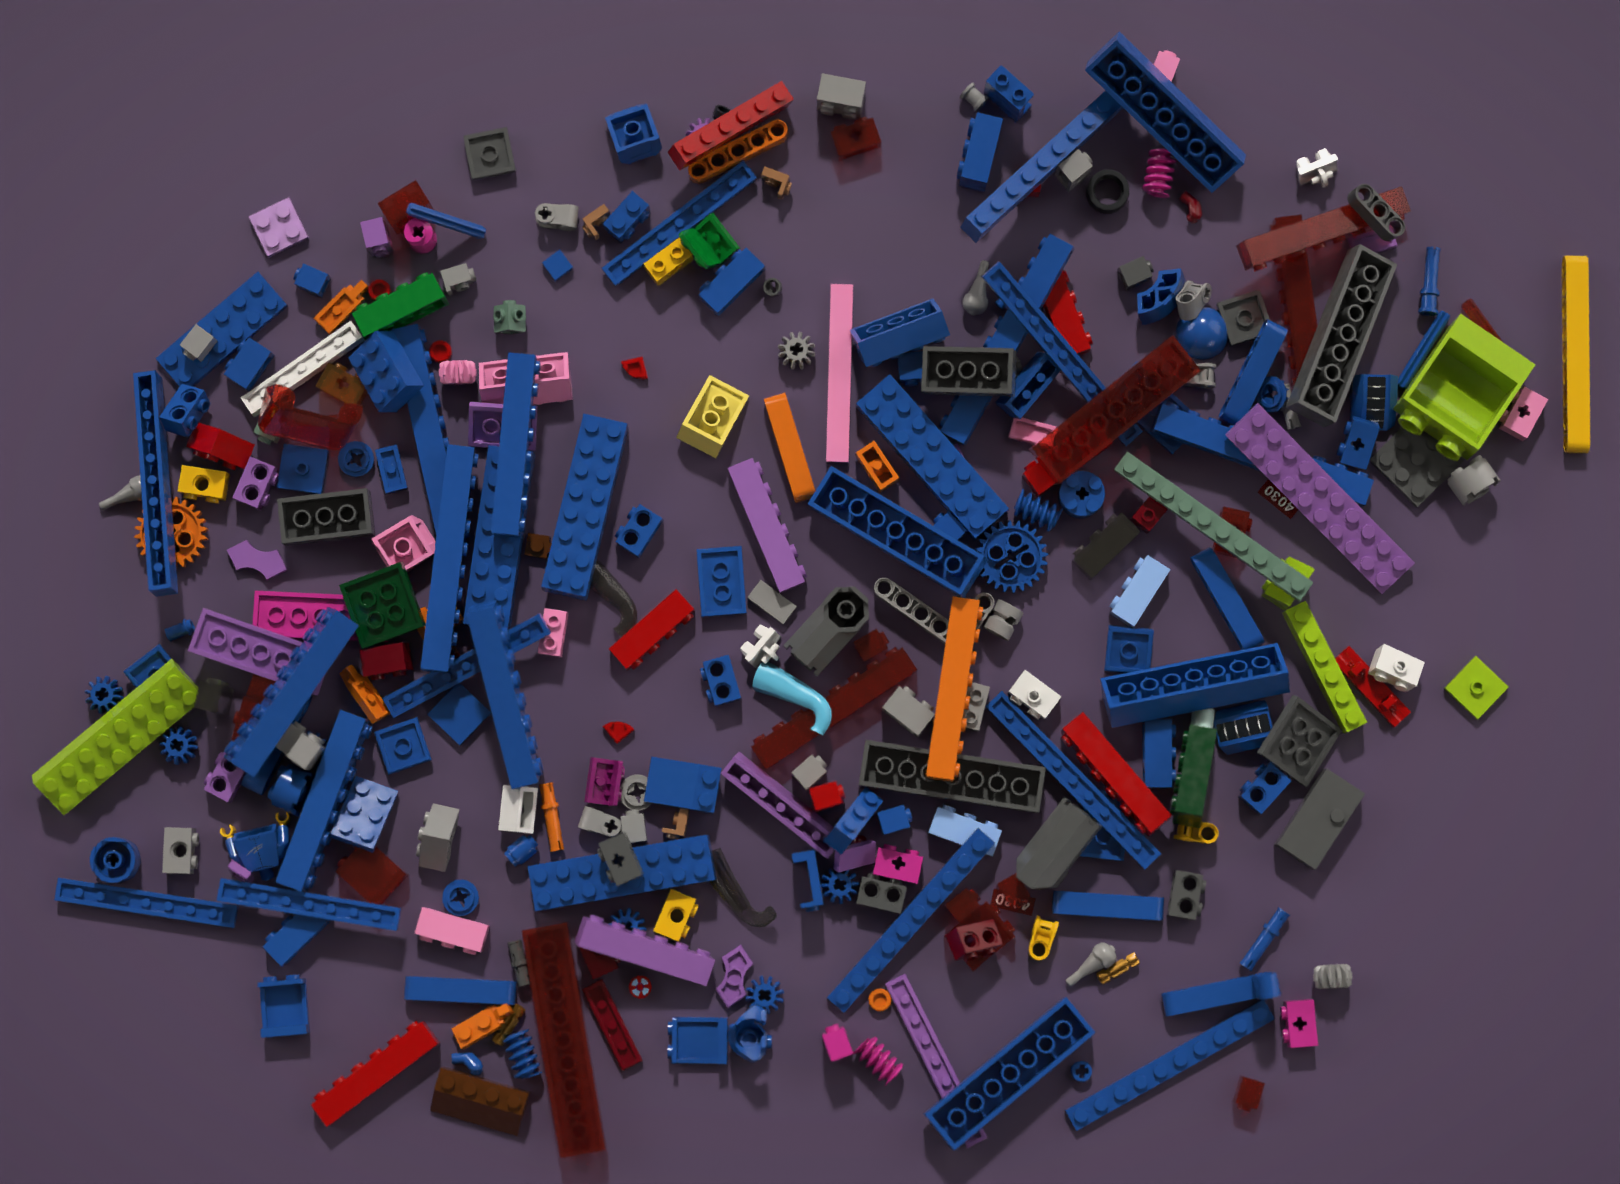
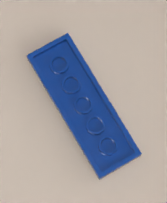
M257 272L196 323L218 340L202 362L197 358L194 361L183 354L185 349L180 346L192 328L156 357V360L179 386L185 384L194 387L234 353L243 340L247 341L249 337L254 336L287 308L288 305L263 276Z

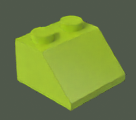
M1290 556L1284 561L1308 579L1315 570L1311 566ZM1266 580L1261 587L1264 590L1261 596L1283 611L1289 608L1295 600L1269 580Z

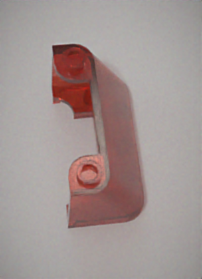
M274 384L265 388L258 426L267 435L337 451L347 444L361 419L364 406L347 403L339 409L338 414L326 416L294 408V392L288 387Z

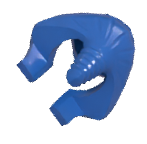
M754 1005L734 1024L728 1027V1041L731 1049L749 1062L759 1061L765 1055L766 1049H772V1035H767L762 1027L766 1024V1010L758 1005Z

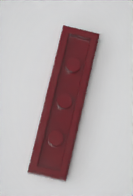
M601 979L583 988L582 991L621 1070L624 1071L642 1062L643 1059L604 980Z

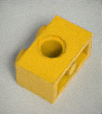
M679 237L645 262L644 268L657 286H659L694 259L692 253L682 245Z
M182 465L177 492L184 494L183 498L197 500V497H204L206 502L219 504V500L226 501L230 474L225 471ZM208 480V488L200 491L198 487L200 481Z
M671 889L653 931L678 942L681 938L685 939L690 926L686 925L690 916L694 918L699 905L695 904L697 899ZM675 909L681 910L684 914L683 920L679 923L671 919V913Z

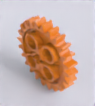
M175 497L172 502L173 517L177 513H182L183 515L181 523L174 524L173 522V529L176 531L174 532V539L180 549L179 552L175 550L176 569L178 563L185 568L186 560L194 563L193 555L201 556L197 550L199 548H206L201 542L208 540L203 533L209 531L208 528L202 527L207 522L206 519H199L202 512L200 510L194 512L196 505L191 504L187 507L188 501L186 499L180 504L178 497ZM138 517L137 520L142 524L141 526L134 527L140 531V534L135 535L134 538L141 540L136 547H144L140 554L145 556L144 520ZM190 534V543L182 545V536Z

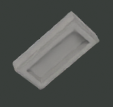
M762 580L758 582L747 597L783 625L797 607Z

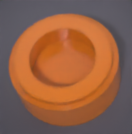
M881 988L873 990L869 995V1005L875 1011H885L891 1004L889 992Z

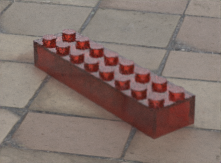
M1172 335L1030 447L1029 451L1055 484H1060L1201 370Z

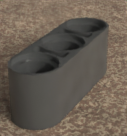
M1361 184L1349 192L1347 199L1350 206L1381 239L1392 241L1404 233V221L1370 185ZM1358 192L1364 196V200L1359 198ZM1373 209L1378 210L1379 217L1374 214ZM1389 225L1394 228V233L1389 230Z

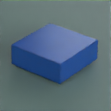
M558 250L542 262L555 282L574 269L561 250Z

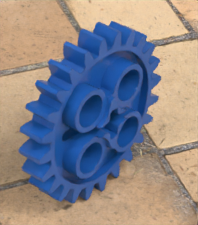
M1008 520L1005 527L1002 522H999V529L992 525L990 527L991 534L986 531L983 533L986 540L979 539L978 541L983 547H978L975 551L981 553L987 559L983 567L984 572L980 577H989L987 585L995 582V590L1001 585L1003 586V593L1006 592L1008 587L1011 588L1012 593H1015L1016 587H1019L1021 592H1023L1024 584L1031 588L1033 586L1032 579L1036 582L1040 580L1036 574L1045 573L1040 566H1047L1048 564L1042 560V558L1048 556V553L1042 552V549L1047 545L1039 544L1042 536H1034L1036 529L1029 532L1028 523L1022 528L1020 527L1019 520L1015 526H1012L1011 520ZM1018 536L1021 544L1017 547L1011 546L1009 544V537ZM1023 546H1029L1028 549L1015 557V562L1009 560L997 569L994 567V565L1007 558V552L1013 554ZM992 548L1000 549L1002 557L993 559L990 556V550ZM1025 554L1031 555L1033 564L1029 566L1024 565L1021 562V556ZM1006 566L1012 567L1014 576L1006 578L1002 574V569Z

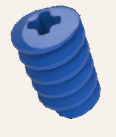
M1022 489L1013 508L1015 509L1014 516L1017 517L1022 512V520L1025 521L1030 516L1032 525L1039 520V528L1047 524V531L1050 532L1055 527L1063 508L1058 512L1057 504H1053L1048 508L1049 500L1040 504V496L1033 501L1032 493L1030 492L1025 497L1024 489Z
M529 1029L508 1035L503 1040V1044L511 1045L505 1050L506 1052L513 1053L508 1060L516 1061V1064L511 1069L519 1070L514 1076L515 1079H525L543 1073V1071L535 1070L540 1066V1062H533L538 1055L530 1053L535 1046L527 1045L532 1037L524 1036Z

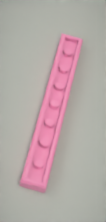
M831 284L826 462L849 463L852 348L850 329H852L853 285Z

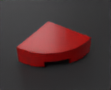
M643 356L621 361L624 370L631 377L640 380L648 379Z
M618 721L610 722L603 726L616 744L634 731L630 725Z

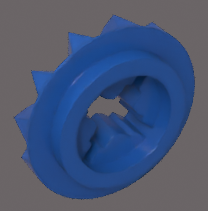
M1266 377L1256 396L1257 403L1266 412H1278L1279 409L1285 407L1284 403L1289 399L1287 397L1289 389L1285 387V381L1280 380L1278 377ZM1272 391L1278 392L1274 398L1267 397Z
M352 441L341 448L338 455V463L344 473L349 476L359 477L367 474L373 467L374 455L372 449L367 444L360 441ZM351 452L357 456L363 455L360 459L361 467L356 463L350 464L353 460Z
M454 880L443 891V904L454 915H468L475 910L479 902L478 890L473 883L467 880ZM457 888L459 889V891H461L462 894L470 893V895L464 899L465 907H463V904H461L460 901L452 902V900L458 896Z

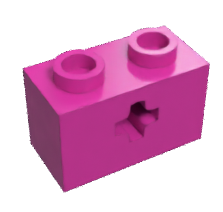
M884 844L883 848L878 847L873 870L874 875L918 884L923 857L919 856V851L906 849L905 853L896 851V846ZM897 857H901V861L905 862L904 867L901 866L899 870H896L895 865L891 864L892 860H897Z
M1314 1000L1283 1001L1284 1006L1280 1007L1281 1020H1285L1286 1029L1282 1030L1283 1042L1287 1043L1289 1048L1318 1046ZM1297 1017L1303 1021V1025L1299 1027L1300 1030H1298V1027L1293 1026V1022L1297 1021Z
M837 1023L825 1028L826 1032L822 1033V1037L831 1061L853 1054L844 1026L839 1027Z

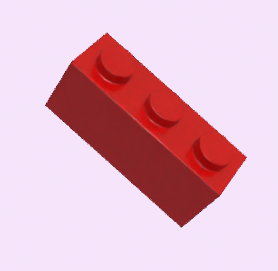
M836 781L809 789L816 812L842 805V799H845L842 784L837 785Z

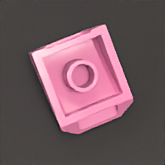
M413 515L371 539L386 567L403 562L406 572L427 560L435 552V539L423 520Z

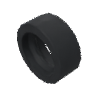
M1104 169L1097 172L1090 179L1086 189L1089 205L1095 211L1102 214H1112L1119 211L1125 205L1129 196L1127 179L1115 170ZM1111 179L1119 184L1121 195L1115 203L1103 204L1096 198L1095 187L1101 180Z

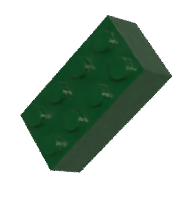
M1190 724L1189 732L1184 731L1181 751H1185V753L1180 752L1177 772L1181 773V775H1176L1173 793L1178 794V796H1173L1170 814L1174 816V824L1196 828L1201 826L1217 729Z

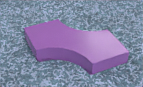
M248 540L227 549L236 570L256 569L267 580L288 570L277 549L270 552L259 551Z
M741 945L722 957L725 964V977L716 988V991L727 1008L747 996L743 980L746 971L753 965V962Z

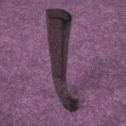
M597 559L590 589L620 611V623L613 629L622 637L636 625L637 609L626 590Z
M721 848L713 850L712 854L717 880L708 881L710 885L745 923L754 927L769 925L777 918L775 910L771 906H768L764 911H757L752 908L732 873Z

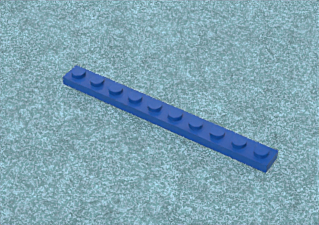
M997 262L981 276L1124 446L1129 445L1143 432L1001 262Z
M1003 691L986 705V708L1043 767H1046V770L1103 826L1144 870L1161 854Z
M977 828L827 998L844 1013L990 850L995 842L980 828Z
M1261 999L1069 1107L1065 1112L1077 1131L1266 1025L1275 1018L1265 1000Z

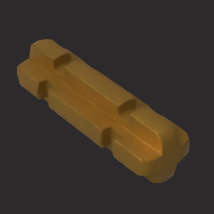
M1131 953L1126 956L1125 960L1123 958L1107 968L1106 971L1103 969L1097 972V978L1101 984H1106L1111 981L1110 978L1113 977L1114 979L1127 972L1129 967L1134 968L1139 965V959L1135 953Z
M517 1003L512 1006L514 1013L504 1019L505 1023L502 1025V1028L492 1037V1041L500 1046L504 1045L503 1040L512 1033L519 1022L518 1018L522 1017L525 1012V1008Z

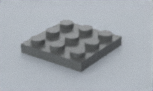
M1401 427L1370 458L1369 462L1417 508L1465 459L1460 457L1458 461L1450 460L1437 451L1435 447L1438 442L1437 439L1425 431L1421 435H1414Z
M1292 695L1257 753L1299 784L1307 787L1342 729L1301 698Z

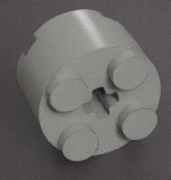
M1481 455L1472 459L1469 462L1470 465L1465 469L1459 467L1453 471L1451 477L1447 479L1448 486L1463 506L1466 503L1474 502L1489 492L1488 486L1491 484L1495 487L1501 481L1488 461L1482 458Z

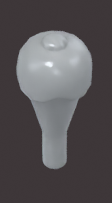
M985 260L980 262L978 275L969 292L963 298L964 310L973 316L983 314L988 307L986 282L981 277L988 271L989 262Z
M140 475L131 478L129 483L114 496L99 503L100 509L106 510L116 504L142 501Z
M1104 942L1095 945L1081 967L1066 979V983L1069 986H1073L1083 977L1102 968L1111 967L1116 961L1114 946Z

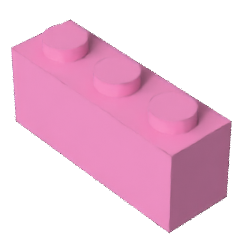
M422 907L414 934L420 935L419 940L432 943L433 939L442 941L441 946L454 949L455 945L463 947V952L476 955V952H483L490 925Z

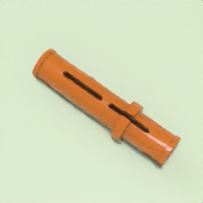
M553 782L540 784L541 810L543 809L550 852L563 850L564 845L557 810L559 804L556 802Z

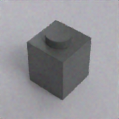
M1144 256L1119 266L1117 272L1127 291L1150 281L1153 277L1154 269L1149 260L1146 261Z

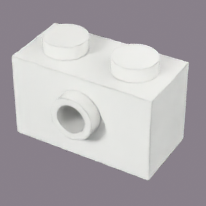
M1383 644L1376 649L1368 674L1374 676L1377 681L1388 682L1394 685L1399 691L1409 692L1417 686L1425 662Z
M1026 670L1023 671L1008 691L1011 695L1009 699L1018 706L1023 704L1028 707V713L1037 720L1040 717L1045 719L1061 698L1059 694Z
M503 785L498 830L533 834L538 788L518 787L511 789L510 785Z

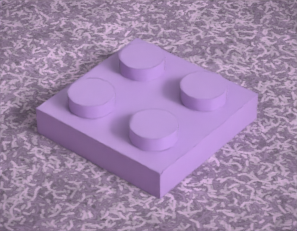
M289 197L249 216L268 257L309 239Z

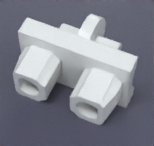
M1326 149L1320 150L1315 154L1317 161L1310 164L1307 157L1296 161L1300 185L1311 182L1312 185L1320 183L1323 188L1328 186L1327 179L1334 177L1333 172L1338 171L1336 164L1338 159L1335 154L1330 155Z
M759 625L754 631V635L760 639L757 644L753 646L747 641L740 648L745 659L755 668L761 661L766 664L771 658L775 661L779 659L775 652L780 648L776 643L781 638L773 628L770 627L768 629L763 625Z

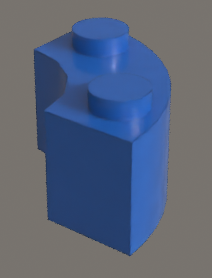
M1181 268L1159 271L1154 285L1147 291L1137 293L1138 316L1142 325L1159 321L1176 308V296L1186 282Z

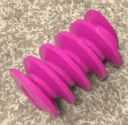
M1152 149L1149 151V156L1152 158L1147 160V164L1150 166L1146 168L1148 175L1144 177V182L1147 184H1144L1142 189L1149 195L1169 198L1170 195L1164 193V190L1171 189V186L1165 183L1166 181L1173 180L1167 173L1174 172V169L1169 167V164H1175L1176 160L1170 158L1172 154L1167 149Z
M413 218L405 225L404 236L415 252L426 254L435 248L437 236L429 222Z
M868 1037L853 1054L861 1052L859 1061L867 1059L865 1067L874 1066L872 1074L880 1072L878 1080L886 1079L885 1085H887L901 1071L903 1064L894 1065L897 1058L894 1056L888 1059L890 1051L882 1052L884 1044L875 1045L878 1038L873 1037L869 1039Z

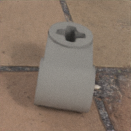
M540 204L535 210L536 222L543 228L566 231L577 230L579 207L570 204ZM544 212H548L549 215L546 220L542 218Z
M1190 280L1185 282L1184 287L1176 296L1179 317L1182 320L1189 321L1195 319L1205 304L1209 302L1212 293V287L1209 283L1201 285L1195 284Z
M1183 363L1173 371L1172 379L1178 386L1215 388L1214 369H1216V364ZM1179 370H1186L1189 374V379H1181L1179 377Z
M584 806L578 828L609 837H615L622 833L620 819L605 814L600 810ZM615 821V825L618 828L609 833L610 829L607 828V824H612Z

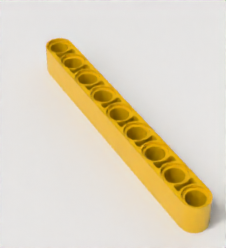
M1563 256L1562 259L1563 448L1565 453H1589L1590 450L1589 264L1587 256Z

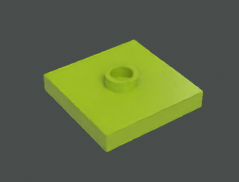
M1474 656L1444 687L1476 720L1509 688L1477 656Z

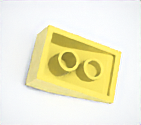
M709 375L682 423L676 438L717 458L749 395Z

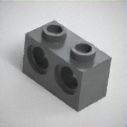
M1174 870L1167 915L1196 920V916L1201 915L1202 903L1199 902L1200 893L1204 894L1206 880H1203V875ZM1186 878H1192L1195 882V886L1191 891H1187L1183 886ZM1183 900H1187L1191 904V909L1188 913L1181 912L1179 908Z
M869 873L867 877H862L857 904L901 914L907 887L902 886L903 881L890 878L888 883L880 881L881 876ZM872 883L876 885L878 891L874 897H868L865 894L864 888L867 884ZM890 889H896L900 894L896 902H890L887 899L886 895Z

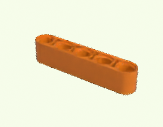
M773 120L714 150L688 166L690 180L695 184L705 183L734 168L740 162H746L782 144L788 136L787 125L782 120ZM778 127L783 129L784 133L781 136H774L772 130ZM759 137L764 140V143L761 146H754L752 140ZM737 147L744 150L743 155L739 157L732 154L733 149ZM718 157L724 160V164L719 167L712 164V161ZM698 167L705 171L699 177L692 174L693 170Z
M781 393L765 398V407L794 501L798 503L811 499L815 493V487L786 394Z

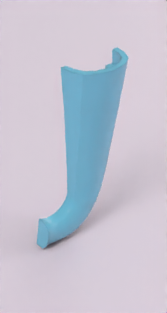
M762 662L759 665L753 679V689L812 710L815 714V724L810 729L824 735L832 718L831 708L826 699L810 686L772 663L767 662L765 664Z

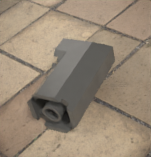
M855 586L835 587L823 600V603L783 645L784 648L788 650L791 647L790 654L810 672L814 668L816 670L814 675L818 677L869 621L868 598Z
M1064 797L1017 857V878L1029 888L1035 890L1058 888L1069 874L1068 870L1103 826L1096 823L1097 821L1079 806H1074L1068 798Z

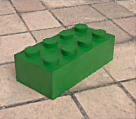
M423 273L416 277L417 281L409 285L408 283H403L395 288V292L389 295L388 293H383L375 298V302L369 305L364 303L356 307V311L352 315L363 337L367 340L375 331H391L392 329L405 327L449 305L434 274Z

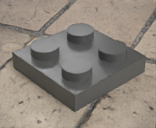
M507 127L463 136L472 180L516 172Z
M1260 289L1216 304L1218 312L1226 323L1230 346L1255 339L1265 320L1269 319Z

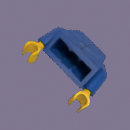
M286 812L287 818L284 821L279 820V813L276 814L275 818L280 824L278 827L275 823L236 833V828L229 824L231 831L227 835L225 829L221 828V835L227 838L225 843L229 857L250 872L259 871L262 881L272 879L274 877L272 867L279 865L280 859L285 856L289 845V827L287 824L290 822V815L288 812Z

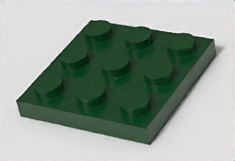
M403 562L339 585L351 620L359 625L355 631L362 649L426 626Z

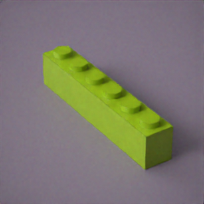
M1304 601L1282 612L1340 729H1342V733H1347L1367 723L1307 602Z

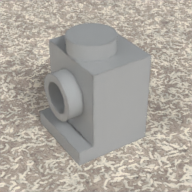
M466 263L440 271L449 296L453 295L452 290L456 289L457 292L467 290L469 285L477 281L473 268L469 269Z

